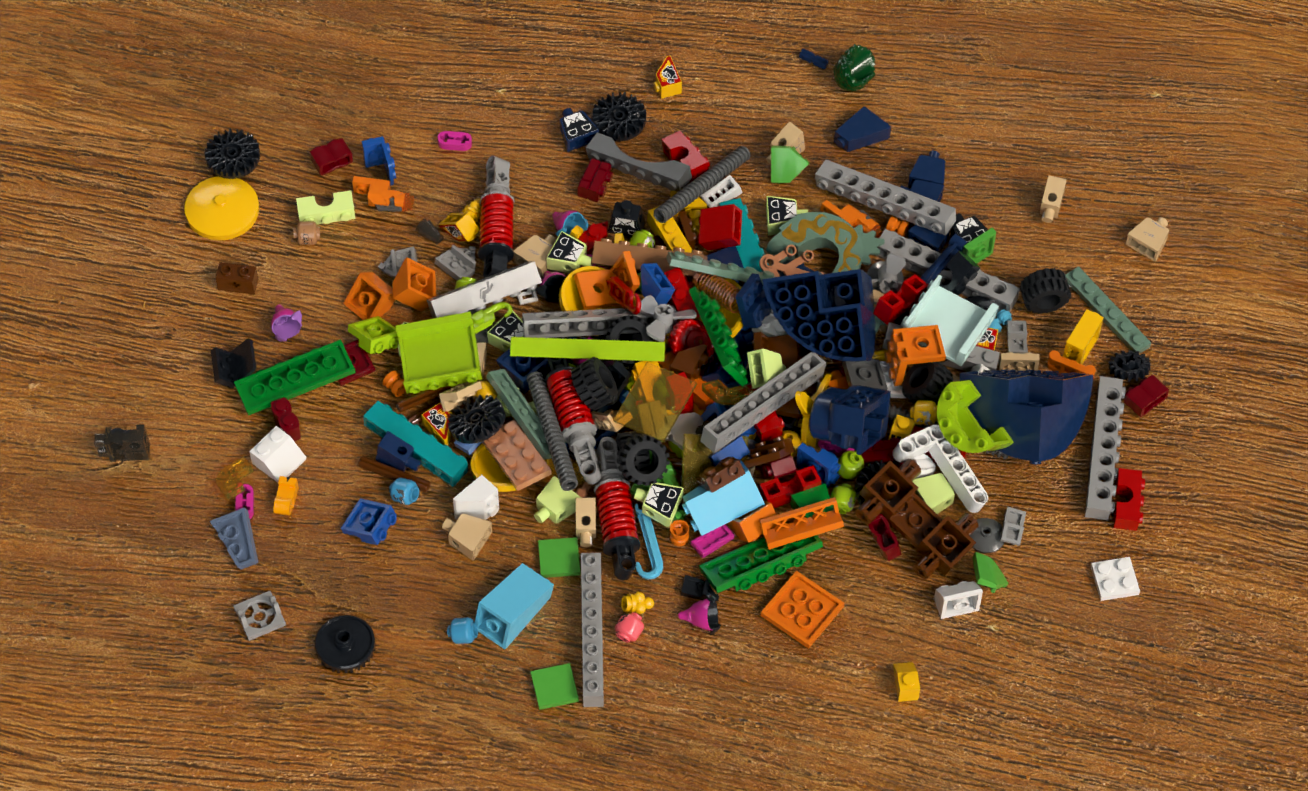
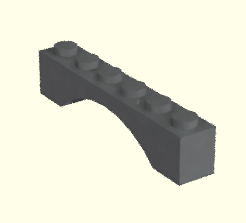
M598 132L586 146L589 160L593 158L600 162L609 163L611 168L619 170L624 174L633 175L638 179H644L671 191L679 192L692 179L689 165L675 160L645 162L634 159L622 152L612 137Z

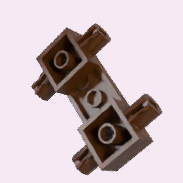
M907 459L899 468L889 461L860 491L859 494L865 501L855 510V513L865 524H870L879 514H882L922 554L913 564V570L919 577L928 579L937 569L945 576L976 544L970 535L979 527L978 522L968 513H964L956 522L948 515L942 519L915 494L919 487L912 481L921 474L920 466L911 459Z

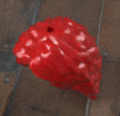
M683 319L673 326L668 344L671 346L675 356L680 351L702 344L707 345L709 357L714 353V346L703 322L694 319Z

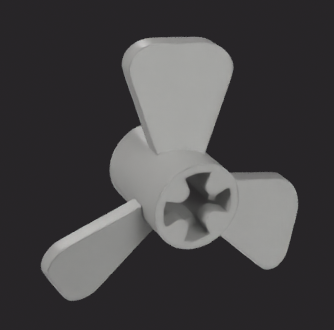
M894 252L887 253L886 265L879 268L878 279H872L873 289L880 287V290L884 293L892 290L895 294L900 290L903 282L897 280V274L906 265L903 256Z
M649 295L641 301V311L639 314L654 318V322L646 327V333L651 338L664 342L665 334L673 330V319H693L697 317V313L694 310L673 313L672 306L668 304L659 305L654 297Z

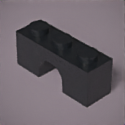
M958 251L946 265L952 271L951 282L945 285L941 281L939 286L956 295H960L965 290L968 282L977 276L980 267L966 253Z

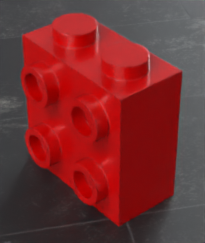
M735 204L701 209L698 242L706 250L739 246L741 244V209Z

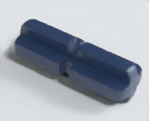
M805 48L800 51L799 58L809 63L813 62V65L821 69L827 68L829 63L827 59L819 55L815 56V53Z

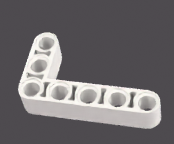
M932 425L900 440L892 452L896 461L903 463L907 459H913L929 451L968 511L977 513L988 501L986 491L959 450L945 439L939 425Z

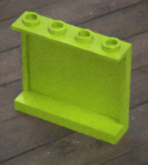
M471 311L396 325L404 375L403 384L407 394H416L424 390H437L440 387H453L462 383H474L482 380Z

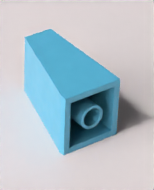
M740 460V463L746 473L713 493L698 486L682 496L685 503L681 505L686 515L690 514L693 519L690 521L692 528L695 532L699 531L701 536L765 504L750 471L742 460Z
M522 563L479 602L475 618L478 632L503 649H506L551 598L554 584Z

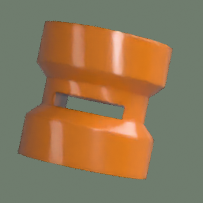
M891 216L886 229L905 237L909 228V222L905 220L900 221L897 217Z
M396 370L391 371L385 376L383 385L391 389L396 397H400L406 392L403 384L404 379L401 378V375Z
M676 520L671 523L670 541L673 545L684 546L688 543L689 525L687 522Z

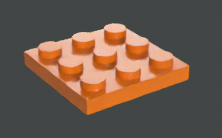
M796 571L761 611L760 616L809 649L844 608L845 603Z

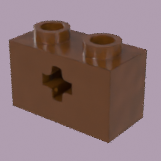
M219 262L215 277L218 290L255 295L259 280L255 266Z

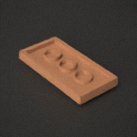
M515 420L502 425L495 435L482 441L517 491L552 474L550 467Z

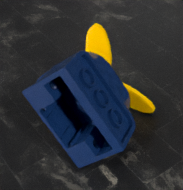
M827 373L818 390L811 398L805 392L796 391L795 399L799 408V414L803 415L801 444L803 442L815 449L816 440L820 439L830 441L832 445L842 449L853 448L857 450L858 455H861L887 435L891 393L889 390L854 385L846 390L835 387L827 388L832 374Z

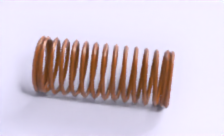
M702 272L695 274L692 281L693 287L697 288V281ZM705 273L701 277L697 289L700 292L704 290L706 295L712 300L716 299L720 306L733 314L739 313V309L732 311L737 309L738 306L731 309L737 304V301L733 306L731 304L736 300L735 296L741 289L721 277L712 276L711 274L703 280L700 288V282L707 274Z

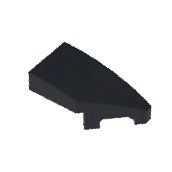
M684 576L680 591L681 596L704 600L707 598V593L719 599V595L715 594L708 579L704 581L692 576Z

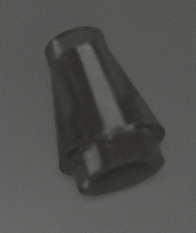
M423 219L416 227L418 235L434 242L436 245L444 238L430 220Z

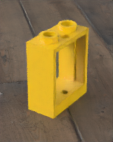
M1086 309L1066 341L1063 357L1083 364L1099 338L1104 317Z

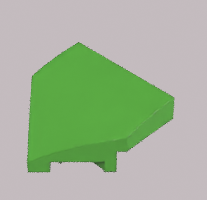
M772 145L771 183H790L810 162L804 159L795 150L794 146Z
M978 552L974 553L972 560L977 584L990 587L992 593L1009 584L992 558Z

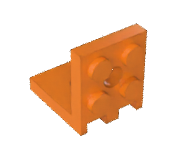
M624 251L609 270L579 272L575 274L574 278L584 310L620 306L609 295L606 280H609L610 277L617 276L633 290V293L640 286V276L636 272L635 260L632 258L630 251ZM593 286L599 287L601 293L596 292Z
M938 325L893 329L891 339L887 342L888 350L885 352V362L889 363L890 367L888 370L889 378L893 380L894 386H902L907 365L945 361L946 358ZM924 342L927 344V347H920L918 343Z

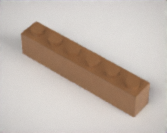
M601 238V241H595L592 263L598 266L613 267L624 251H630L632 258L635 260V269L637 271H641L642 264L657 263L665 273L676 268L669 265L666 259L668 252L674 253L679 251L686 256H700L704 260H707L708 257L698 250H692L691 253H687L682 248H673L672 251L666 250L665 246L655 245V248H648V244L637 243V246H632L627 241H619V244L612 243L610 239ZM681 268L687 277L694 278L697 271Z

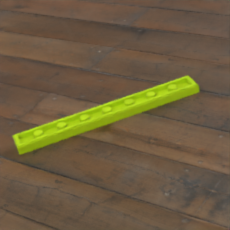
M511 337L510 356L590 359L595 357L603 360L665 362V342Z

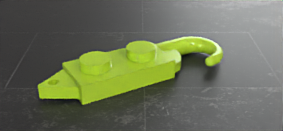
M499 302L485 310L481 309L472 314L475 334L493 325L492 323L495 321L494 313L500 309L508 310L504 315L505 318L510 316L513 310L512 306L506 302Z

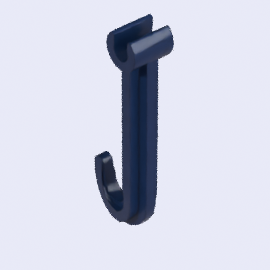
M954 234L949 241V246L922 275L921 279L929 285L930 281L937 278L958 251L963 252V247L968 242L959 235Z

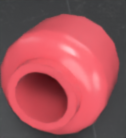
M635 612L622 614L615 625L616 636L626 643L636 641L644 629V624L641 621L642 617Z

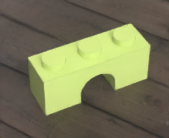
M351 190L333 193L334 200L328 206L318 205L315 201V196L296 198L299 221H315L316 224H329L355 219Z

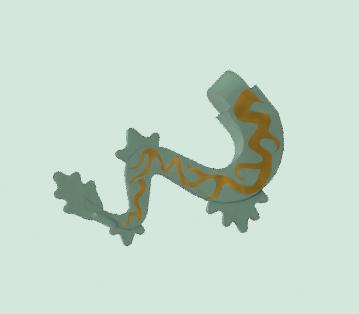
M807 212L796 215L780 226L779 230L781 232L770 240L766 251L768 254L775 256L788 245H794L797 249L796 254L792 257L787 256L779 261L782 264H787L801 256L806 250L813 251L818 248H829L834 250L839 256L838 263L833 273L860 269L861 264L870 265L871 259L869 255H879L880 249L878 247L884 245L885 240L875 238V231L863 233L862 225L853 228L847 221L836 215L826 212ZM788 248V252L792 254L793 250ZM875 316L877 333L880 326L886 324Z

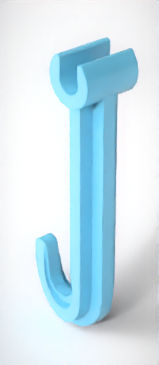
M636 503V516L640 522L652 566L650 572H644L640 563L636 562V571L644 579H655L659 577L664 569L663 560L651 518L644 515Z

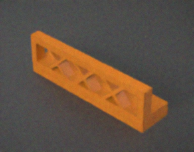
M835 497L760 520L763 537L769 550L844 527ZM833 505L834 510L823 512L825 507ZM814 512L812 517H804L806 513ZM789 518H796L793 523H785ZM777 524L773 529H766V525Z

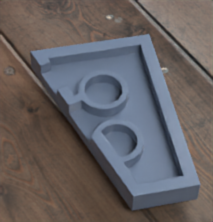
M246 508L210 521L239 569L242 570L259 563L249 513Z

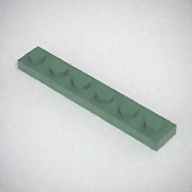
M679 251L674 253L668 252L666 257L670 266L746 282L752 273L759 274L762 284V279L775 277L774 273L770 271L759 272L752 267L741 268L734 263H728L727 265L716 259L704 260L700 256H686Z
M1079 266L1065 274L1071 288L1094 312L1104 317L1103 322L1132 352L1139 351L1140 354L1151 347V342Z
M505 369L488 372L486 378L544 460L552 458L539 418Z

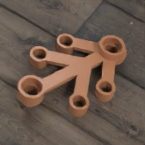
M788 245L775 256L771 254L762 256L759 266L762 271L774 273L775 277H780L778 271L783 272L785 276L808 273L809 271L796 267L804 262H810L814 258V253L811 250H806L801 256L788 264L779 263L785 257H792L796 254V247ZM788 248L793 250L792 254L788 252ZM806 253L810 255V259L805 257ZM767 260L771 261V266L767 265Z

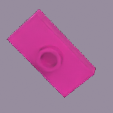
M724 524L703 536H698L691 541V545L704 558L733 540L734 534Z

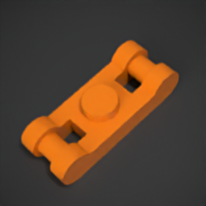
M1056 350L1049 353L1047 367L1050 370L1059 371V373L1093 374L1094 380L1096 368L1093 365L1084 366L1079 364L1075 360L1062 357Z

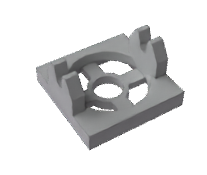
M271 591L233 606L249 641L286 626L279 604ZM258 603H266L272 608L268 610L260 609ZM252 606L254 612L251 617L246 618L245 612ZM261 612L266 615L262 621L254 619L257 613ZM275 614L271 624L267 625L268 617ZM255 623L261 625V628H254L249 625Z

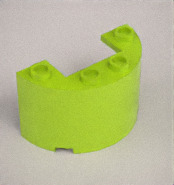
M971 380L950 382L944 388L937 405V420L943 436L952 446L964 452L979 453L1003 449L1014 443L1004 427H1000L989 436L987 431L982 429L970 412L968 406L981 396Z

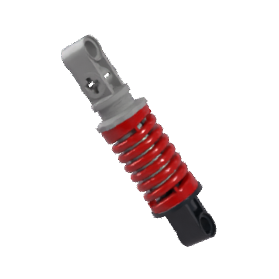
M494 155L490 156L486 163V187L480 200V249L478 256L484 262V278L507 270V263L514 257L513 208L515 199L510 195L509 188L510 162Z
M548 358L551 372L546 376L545 383L552 399L564 441L569 444L570 451L574 453L585 482L596 484L601 479V472L594 449L596 445L594 436L596 435L597 427L592 419V413H590V408L584 404L574 388L571 377V370L574 367L569 366L568 359L559 358L554 360L555 358ZM594 470L593 473L587 474L589 471Z
M604 437L595 451L601 479L594 487L604 542L603 552L612 557L614 575L619 580H628L636 567L634 553L640 549L630 494L631 486L630 482L624 480L622 472L619 471V464L616 459L619 458L616 441L611 437Z

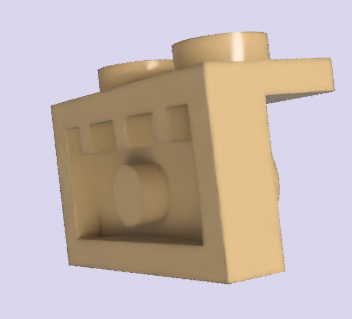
M1001 353L998 359L999 370H1038L1039 354Z
M481 381L462 383L440 393L443 411L448 412L456 408L457 405H463V401L467 402V398L470 399V396L475 395L476 391L482 389Z
M609 409L604 413L591 412L597 429L617 432L634 419L630 412Z

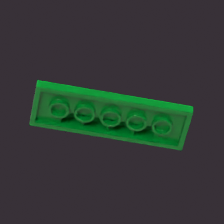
M694 286L689 290L722 367L743 387L749 383L745 376L747 371L743 365H740L742 360L736 349L738 344L730 336L732 331L728 325H725L727 320L722 312L719 311L721 307L716 299L712 300L703 290L700 292Z
M340 339L323 347L312 349L303 355L294 356L285 362H279L265 370H259L255 374L234 381V385L249 416L271 407V402L283 397L287 400L356 372Z
M818 535L769 550L763 537L703 563L699 567L701 573L708 579L710 585L717 593L731 587L735 591L741 589L748 590L754 583L766 582L770 576L775 574L782 575L793 566H802L807 561L806 554L822 548L823 543Z

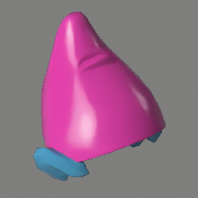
M575 210L561 213L554 212L552 214L557 236L560 235L561 231L570 235L571 230L576 225L580 226L583 230L588 229L587 219Z

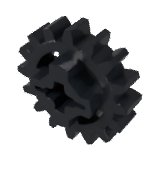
M1129 350L1128 353L1121 351V354L1115 353V357H1110L1109 370L1110 374H1114V378L1120 377V379L1130 382L1131 379L1138 381V378L1144 379L1145 375H1149L1151 366L1149 357L1145 358V354L1139 355V351L1132 352V350Z

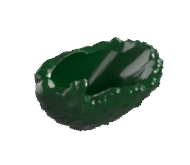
M854 44L841 55L833 67L834 80L840 88L846 91L860 90L874 77L875 58L870 49Z

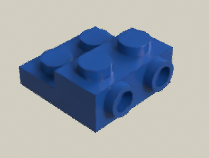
M802 442L797 451L796 468L801 470L814 465L821 479V484L825 483L827 488L831 484H835L840 477L837 472L841 467L836 455L824 448L817 453L813 447L807 446Z
M360 498L341 527V530L344 534L359 537L362 542L378 545L380 541L386 539L387 530L390 525L396 523L397 514L391 505Z

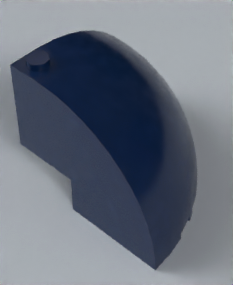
M857 269L830 274L814 271L762 279L764 292L773 315L787 334L803 347L819 355L840 361L862 362L872 359L876 339L875 315L873 314L875 310L872 278L863 270Z
M1015 369L1001 371L985 370V372H979V375L978 371L960 373V381L971 380L981 394L976 401L968 406V409L982 429H985L990 436L1000 427H1004L1014 443L998 451L1014 458L1029 460L1030 464H1041V461L1055 458L1065 451L1079 432L1091 397L1093 374L1075 372L1059 374V371H1043L1041 373V370L1016 371Z

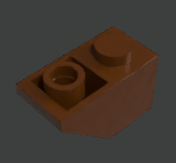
M702 344L678 352L670 365V376L685 372L692 385L693 381L699 378L702 365H706L708 361L707 345Z

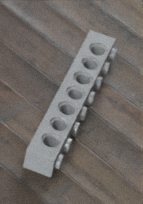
M825 160L815 173L816 186L820 189L880 210L901 220L914 223L935 233L946 236L956 222V208L832 161Z
M885 229L880 238L885 240V244L878 247L880 254L874 256L886 260L888 252L899 254L906 261L903 269L922 277L942 253L934 251L928 246L916 243L912 239L898 235L894 231ZM947 266L939 274L942 276L941 281L945 285L951 282L953 275ZM979 269L977 276L968 282L961 294L966 297H985L991 304L994 303L999 306L998 311L1005 309L1011 312L1018 300L1020 288L1011 283H1006L996 276L988 275Z
M671 305V306L673 307V310H674L673 313H675V312H676L675 306H674V305ZM624 308L522 313L524 337L530 338L607 335L608 328L620 317L627 315L637 316L645 320L649 325L654 322V318L642 314L633 315ZM673 319L674 326L677 323V319ZM627 328L620 334L639 332L636 329Z
M809 353L705 425L700 441L713 453L717 452L794 398L796 391H804L821 379L826 362L816 353Z
M1100 376L1085 508V517L1108 520L1110 513H1114L1115 502H1112V497H1115L1116 485H1113V480H1117L1118 469L1115 468V463L1118 464L1120 452H1116V449L1120 447L1121 436L1118 435V431H1121L1123 419H1119L1120 414L1123 415L1124 403H1121V398L1125 397L1126 387H1122L1123 379Z
M581 553L583 707H604L601 553Z

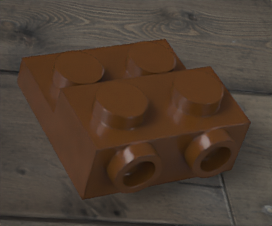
M783 436L773 438L772 443L766 444V441L754 444L755 448L749 450L751 452L750 459L744 462L745 466L750 468L794 453L795 449L791 437L784 439Z
M726 457L717 466L705 469L696 478V481L700 487L713 493L746 473L738 459Z

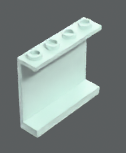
M938 275L935 281H930L927 287L928 291L921 294L918 305H913L910 310V316H905L901 326L903 328L938 325L946 359L962 367L995 319L999 306L992 303L987 311L940 287L942 276ZM924 342L918 343L924 347H927V344Z

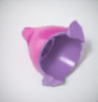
M280 304L275 307L271 328L276 340L285 342L299 333L302 327V314L300 310L294 312L292 309L284 308Z

